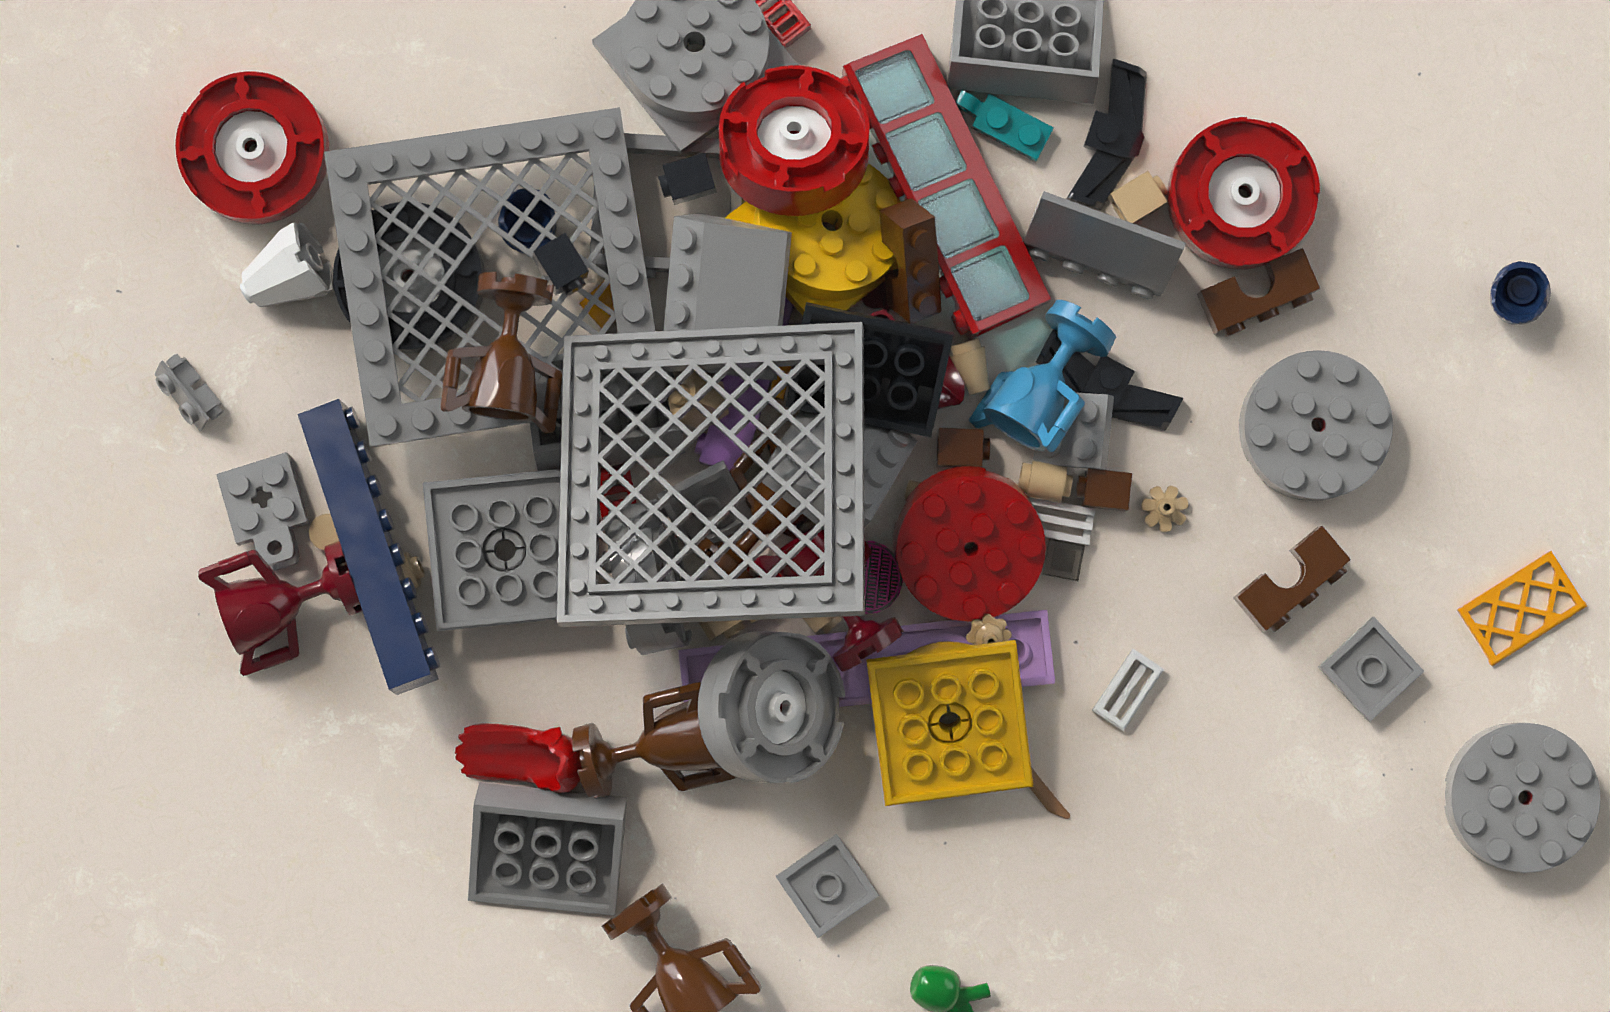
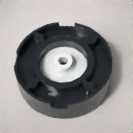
M400 202L381 207L391 214ZM407 202L396 218L413 229L424 215V212L410 202ZM421 203L427 208L430 206L429 204ZM437 207L433 211L449 224L453 220L452 216ZM374 209L372 210L376 235L387 218ZM429 217L418 234L434 245L446 228ZM392 222L381 237V240L397 251L409 234ZM458 222L454 228L469 239H472L467 230ZM450 233L439 249L456 260L467 244ZM413 238L402 255L419 266L430 249ZM476 243L445 286L479 310L483 297L477 294L479 275L485 273V269ZM377 244L382 271L393 255ZM338 248L333 267V285L338 304L346 319L350 322ZM434 254L423 270L440 282L452 265L437 254ZM398 259L386 276L403 287L406 275L414 273V270ZM419 275L408 292L424 303L436 286ZM383 281L388 308L399 292ZM441 290L429 307L446 318L457 301ZM403 296L392 313L409 324L420 307ZM462 306L451 320V323L464 332L476 315ZM425 311L413 328L430 340L442 323ZM389 318L392 344H394L404 331V328ZM446 327L435 344L441 348L458 338L459 335ZM409 333L398 350L408 354L420 353L426 344Z

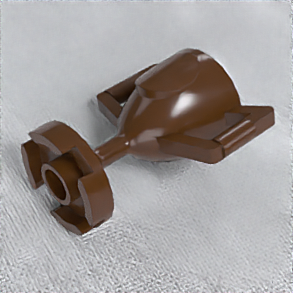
M497 272L482 273L479 275L477 294L487 299L495 300L497 306L503 309L502 334L488 346L454 348L448 351L440 408L443 412H449L462 406V410L483 417L513 421H533L544 433H551L555 430L562 372L528 354L526 348L517 338L519 316L522 312L528 311L532 306H543L552 303L554 285H547L548 281L541 278L515 273L514 277H503L501 282H496ZM479 357L467 383L465 393L456 396L461 358ZM535 372L548 378L543 412L537 407Z
M768 439L755 454L759 457L763 453V449L768 446L771 457L777 446ZM744 452L730 469V474L740 491L749 484L743 474L754 463ZM762 482L756 488V491L767 501L775 494L773 490ZM748 494L745 498L752 507L751 515L753 516L763 505L751 494ZM783 498L773 506L785 518L796 509ZM768 511L754 526L766 535L771 534L781 522ZM801 514L792 524L796 527L806 521L808 517ZM788 528L783 532V534L793 539L796 538ZM748 530L735 545L748 556L749 551L758 542L759 538ZM705 537L697 547L710 558L723 544L716 545ZM729 549L716 564L726 574L730 575L743 560ZM750 567L736 579L754 578L749 573Z
M701 682L645 695L643 697L644 730L638 741L633 744L617 748L611 747L608 742L603 740L599 729L594 723L585 724L573 729V752L580 751L582 769L577 771L588 797L609 796L612 792V774L615 772L616 764L634 758H642L647 763L660 768L679 791H687L737 778L725 771L714 760L702 738L698 720V697ZM689 700L666 710L654 719L653 708ZM680 771H702V772H698V773H694V774H690V775L684 776Z
M663 883L630 904L613 919L611 918L601 926L610 940L625 932L633 936L642 935L646 937L658 955L656 974L630 1003L632 1012H649L643 1004L656 988L658 989L665 1012H718L732 1002L739 994H757L762 989L761 984L751 971V967L736 945L728 938L690 951L672 948L668 945L657 928L660 920L661 906L672 899ZM723 951L722 953L744 982H727L721 974L702 958Z

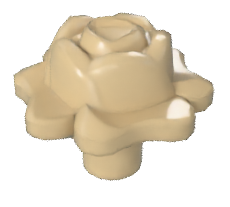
M985 614L982 617V621L980 619L972 620L971 630L966 635V640L972 643V645L1008 641L1012 634L1009 629H1005L1007 626L1006 620L995 619L990 614Z

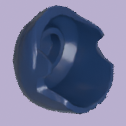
M522 188L513 192L507 201L524 213L535 196ZM540 200L528 217L545 228L555 215V211ZM503 206L498 218V227L508 234L520 217ZM524 221L513 238L530 249L541 233ZM556 223L550 230V233L556 235L557 232ZM545 237L538 248L547 244L551 240ZM503 238V240L505 241V243H506L510 248H512L513 250H516V251H518V252H520V253H523L521 250H519L518 248H516L514 245H512L511 243H509L507 240H505V239Z
M1522 261L1503 267L1497 273L1490 290V303L1493 311L1504 322L1509 324L1523 325L1537 320L1547 308L1551 297L1550 283L1546 274L1537 265Z

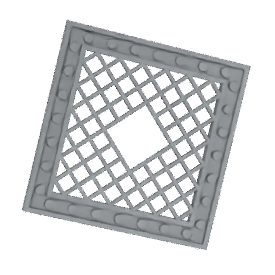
M620 107L324 152L371 448L533 423V421H513L483 417L462 410V406L453 411L443 412L440 408L441 398L426 400L436 385L443 389L441 378L444 376L445 364L436 377L419 364L431 348L444 358L447 357L448 353L435 344L446 327L463 338L457 348H464L467 343L474 347L482 346L472 336L483 321L500 333L496 339L502 334L503 328L445 286L487 227L532 259L533 251L539 247L545 237L551 241L557 238L550 233V230L561 216L578 227L570 238L572 244L582 231L599 242L588 259L579 254L586 267L605 280L594 295H591L583 288L577 291L589 300L578 317L561 305L567 297L565 292L561 294L557 301L552 299L550 305L553 307L541 323L527 312L520 314L537 327L525 344L520 341L528 354L560 370L551 362L562 347H564V336H571L578 326H581L592 335L605 334L616 320L618 333L656 332ZM589 152L591 165L576 153ZM566 155L555 170L539 160ZM571 158L587 169L576 186L560 175V172ZM528 161L518 176L503 166V164ZM534 164L551 175L540 191H537L523 181V178ZM492 166L481 182L465 171ZM497 169L514 181L503 197L486 186ZM455 172L444 187L429 177L430 175ZM592 174L597 201L581 190ZM460 175L477 186L465 203L449 192ZM417 178L407 193L391 182ZM555 179L572 191L561 207L544 196ZM423 181H426L440 192L429 208L412 197ZM381 183L370 197L368 185ZM518 185L535 196L524 213L507 201ZM386 186L403 197L391 214L375 203ZM481 191H484L498 201L487 218L470 207ZM576 195L593 206L582 223L565 211ZM444 196L461 207L450 224L433 212ZM540 200L556 211V214L545 228L528 217ZM407 202H410L424 212V215L413 229L396 218ZM503 206L520 217L508 234L492 223V220ZM371 207L387 218L376 235ZM466 211L483 223L472 239H469L454 228ZM597 211L599 212L602 237L587 227V224ZM429 217L446 228L434 245L418 234ZM524 221L541 233L530 249L513 238ZM392 222L409 234L397 251L381 240V237ZM450 233L467 244L456 260L439 249ZM413 238L430 249L419 266L402 255ZM377 244L393 255L382 271ZM603 247L608 274L592 263ZM434 254H437L452 265L440 282L423 270ZM398 259L414 270V273L403 287L386 276ZM419 275L436 286L424 303L408 292ZM383 281L399 292L388 308ZM609 283L614 311L598 300ZM441 290L457 301L446 318L429 307ZM403 296L420 307L409 324L392 313ZM594 304L611 316L600 332H597L582 321ZM462 306L479 317L467 334L451 323V320ZM557 310L574 321L563 338L546 327ZM425 311L442 323L430 340L413 328ZM389 318L404 328V331L394 344H392ZM541 331L558 342L547 359L530 348ZM409 333L426 344L414 361L398 350ZM394 354L410 365L399 382ZM462 363L460 369L469 376L456 392V396L465 392L472 370ZM415 369L432 381L420 398L403 386ZM536 373L537 407L543 412L547 381L537 383L542 375ZM630 373L629 375L638 381L645 373ZM657 373L643 388L656 398L665 390L663 378ZM619 375L606 390L619 400L632 385ZM563 379L561 385L559 408L557 411V419L562 418ZM400 391L415 402L402 404ZM637 392L624 406L626 408L648 405L650 402ZM602 394L603 412L610 409L613 404Z
M862 322L564 336L557 624L559 627L865 616L864 326ZM816 365H825V373ZM781 366H795L788 374H785L779 368ZM807 366L819 379L805 392L793 379ZM740 368L757 369L750 376H748ZM768 368L782 379L769 393L755 382ZM721 369L713 378L703 371ZM733 370L744 382L730 395L718 382ZM683 371L675 380L666 373ZM695 371L707 383L692 397L680 385ZM630 373H645L638 381L629 375ZM658 373L670 385L654 398L643 386ZM621 375L632 387L617 400L606 388ZM824 384L825 409L812 398ZM787 385L801 396L788 410L774 399ZM749 387H752L763 399L748 412L736 400ZM713 388L725 401L711 414L699 401ZM676 390L688 402L673 415L661 403ZM639 392L650 404L636 417L624 405ZM602 394L613 404L603 415ZM808 402L820 414L805 427L792 415ZM770 404L781 416L767 429L755 416ZM732 405L744 417L729 430L718 418ZM695 407L706 419L691 432L680 420ZM657 408L669 421L654 434L642 422ZM620 410L632 422L617 436L605 423ZM825 419L823 444L811 432ZM788 420L800 433L786 446L774 433ZM751 422L763 434L748 448L736 435ZM711 424H714L763 470L709 521L660 474ZM676 426L687 438L673 451L661 438ZM638 427L650 439L637 452H634L624 440ZM602 431H604L612 441L601 451ZM807 437L819 450L805 463L792 451ZM769 439L782 451L767 465L755 452ZM657 444L669 456L656 469H653L642 457ZM619 445L631 458L616 471L604 459ZM788 456L800 469L786 482L774 469ZM823 456L824 480L811 469ZM638 463L649 475L634 488L623 476ZM602 466L612 476L600 487ZM807 473L819 486L804 499L792 487ZM769 475L781 488L767 501L755 488ZM656 480L668 492L653 506L641 493ZM618 481L630 494L615 507L603 495ZM788 492L800 505L785 518L773 506ZM823 492L824 516L811 505ZM748 494H751L763 506L748 520L735 507ZM675 497L687 509L672 523L660 510ZM637 498L649 511L634 525L622 512ZM600 502L611 511L601 522ZM807 509L820 522L805 536L792 523ZM769 511L781 524L766 537L754 524ZM731 512L744 525L728 539L716 526ZM693 514L705 527L690 540L678 528ZM656 516L668 528L652 542L641 529ZM618 517L629 530L614 543L602 531ZM788 528L801 541L786 555L773 542ZM823 529L824 553L811 542ZM748 530L762 541L749 556L735 545ZM710 532H713L724 544L709 558L697 545ZM674 533L686 546L671 559L659 546ZM636 534L648 547L633 561L621 548ZM599 537L610 547L600 559ZM805 546L819 557L806 572L792 561ZM767 548H770L781 560L766 574L754 561ZM729 549L743 560L730 575L726 574L716 564ZM693 551L705 563L690 577L678 564ZM655 552L667 565L651 578L640 565ZM617 553L629 566L614 580L602 567ZM786 565L799 575L797 577H775ZM824 565V575L813 576ZM748 567L761 577L736 579ZM710 568L722 578L720 580H699ZM672 570L685 580L660 582ZM634 571L646 581L644 583H623ZM599 574L609 584H598Z

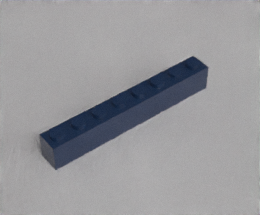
M336 399L297 414L388 689L394 694L399 695L439 680L436 669L440 668L439 658L433 646L428 648L424 634L429 633V629L422 612H416L413 599L417 598L414 584L410 577L405 578L401 565L406 563L399 543L393 544L389 531L394 529V524L389 511L386 508L383 510L381 508L378 497L383 495L382 488L375 474L370 475L367 462L371 461V455L365 441L359 442L355 429L360 427V423L354 408H348L340 399Z

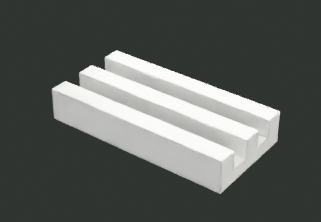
M1028 497L1034 506L1086 515L1085 522L1037 513L1041 522L1083 529L1082 536L1044 529L1045 538L1089 545L1096 509Z
M1132 649L1092 711L1124 731L1164 669L1135 649ZM1136 659L1140 662V665L1109 712L1103 708ZM1148 667L1153 671L1123 718L1121 720L1115 717Z

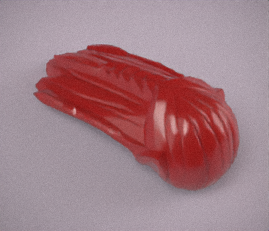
M481 723L465 727L464 733L458 736L459 740L463 743L455 748V759L464 765L461 773L466 774L469 778L495 781H524L534 783L538 789L549 788L553 792L560 793L571 791L580 781L577 771L582 769L580 751L573 752L572 738L563 734L560 727L542 731L516 725Z

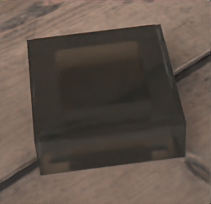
M1048 538L1041 575L1078 582L1085 545Z

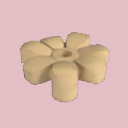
M1168 486L1165 493L1161 487H1153L1149 492L1152 499L1142 500L1141 509L1150 512L1144 520L1149 527L1159 523L1161 532H1169L1172 529V522L1177 526H1181L1186 520V516L1180 511L1188 508V500L1185 497L1177 498L1178 488L1174 486ZM1164 505L1168 506V511L1164 510Z

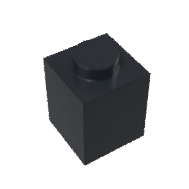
M705 152L662 165L665 175L658 176L664 198L671 196L674 205L717 193Z
M566 232L533 251V260L544 278L548 281V284L554 285L553 293L555 296L562 292H565L566 296L571 295L586 285L584 279L588 277L589 270Z

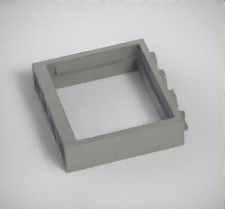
M624 133L627 153L691 157L705 152L707 158L720 159L719 139L704 138L681 155L664 135ZM594 187L593 199H594L595 201H597V200H596L595 187ZM732 187L730 213L742 205V198ZM597 211L592 218L591 230L602 237L599 212ZM592 237L590 242V255L599 244V242L594 240ZM601 250L592 263L608 274L606 256L602 254ZM644 256L647 278H656V272L669 273L670 258Z

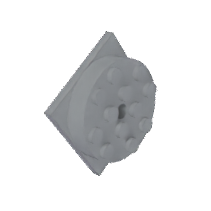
M635 0L625 17L592 39L594 47L681 155L719 128L720 114L731 93L741 83L744 82L747 86L753 81L765 77V70L770 68L798 65L767 27L764 15L755 0ZM688 43L690 45L700 44L704 46L698 52H691L686 49Z
M561 469L423 483L437 631L557 620ZM504 540H511L517 548L515 555L510 560L502 561L497 556V546Z

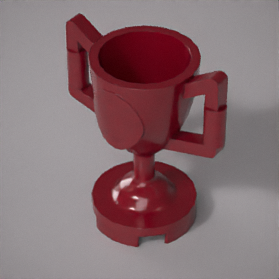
M813 528L809 529L803 534L806 536ZM824 530L820 531L811 540L823 553ZM796 537L780 548V550L787 555L801 540ZM865 541L866 562L872 552L867 542ZM805 546L792 561L806 572L819 557ZM774 553L771 556L761 555L754 563L767 574L781 559ZM788 565L780 571L784 577L799 576ZM824 565L813 576H823ZM842 616L849 629L845 635V645L835 652L832 658L841 672H844L861 664V659L868 657L874 652L879 653L900 638L902 636L901 633L904 631L896 617L878 623L873 620H862L860 616Z
M340 541L325 546L324 550L328 564L322 571L321 579L301 587H296L287 581L280 580L256 550L245 551L201 568L198 571L199 580L214 589L216 603L225 630L236 652L242 655L240 663L241 675L246 676L263 669L265 670L299 656L296 616L304 601L322 594H328L334 600L342 601L350 616L362 612ZM251 565L262 576L261 578L236 580L229 583L218 577ZM287 627L289 646L279 648L253 659L255 648L262 646Z

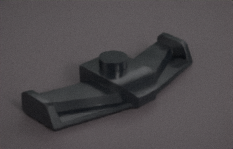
M1117 59L1112 60L1108 114L1095 111L1083 146L1096 152L1066 198L1067 200L1101 211L1108 200V196L1114 191L1133 159L1138 157L1145 138L1142 129L1147 72L1141 67Z
M1052 329L1035 361L1037 364L1049 363L1060 348L1061 341L1056 330ZM1075 352L1062 371L1065 384L1076 393L1114 396L1112 418L1166 431L1183 400V397L1130 385L1129 382L1135 371L1108 356L1100 357L1096 366H1094L1080 352Z

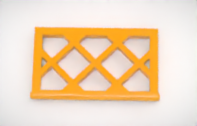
M1549 551L1458 608L1457 611L1488 658L1489 664L1494 666L1587 607V604L1578 594L1552 551ZM1546 562L1550 564L1554 571L1552 584L1531 580L1535 569ZM1559 580L1564 587L1558 586ZM1515 582L1524 584L1519 605L1499 600L1500 592ZM1530 585L1550 590L1546 611L1526 606ZM1557 591L1569 594L1575 604L1561 614L1553 613ZM1483 602L1491 604L1487 625L1475 623L1469 614L1470 610ZM1497 606L1518 610L1513 631L1493 627ZM1524 612L1545 616L1541 627L1528 635L1520 633ZM1480 630H1484V631H1485V635H1484V636H1483V634L1481 633ZM1491 633L1512 637L1510 646L1495 655L1489 645Z

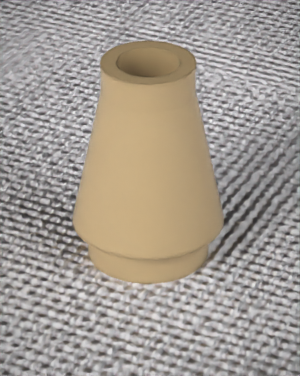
M979 338L951 346L953 355L950 358L964 381L969 395L990 389L985 346H981Z

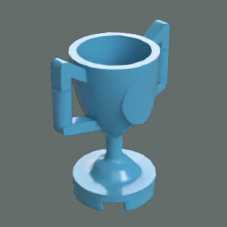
M1056 300L1045 315L1047 323L1052 329L1057 331L1058 338L1061 341V346L1053 359L1046 364H1038L1029 368L1021 367L1016 371L999 373L971 415L969 422L975 428L993 424L1005 435L1036 451H1045L1047 449L1049 452H1054L1085 405V401L1065 384L1062 373L1063 368L1075 352H1087L1095 356L1106 357L1117 338L1116 335L1098 317L1092 322L1087 317L1079 314L1080 306L1065 300ZM1066 398L1069 402L1063 410L1064 401Z

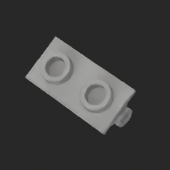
M175 354L166 363L164 361L159 363L154 374L156 376V383L165 395H171L178 403L179 411L187 423L194 424L201 431L209 417L211 420H214L223 413L220 407L222 403L206 383L196 390L191 387L201 377L185 357L180 358L178 354Z

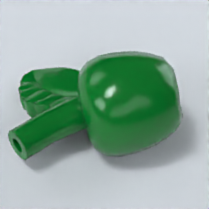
M938 965L920 967L914 973L910 983V993L913 1001L930 1012H974L969 1002L989 998L991 995L987 983L960 987L961 982L958 974L947 967Z

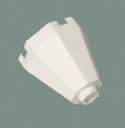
M292 223L281 229L243 271V283L240 284V289L249 303L254 302L258 307L320 297L334 290L333 268L329 261L324 265L322 264L319 254L324 253V250L319 241L303 223Z

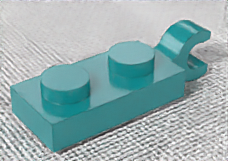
M961 90L956 100L959 110L976 118L971 128L1035 162L1054 127L991 94H988L983 103L975 96Z

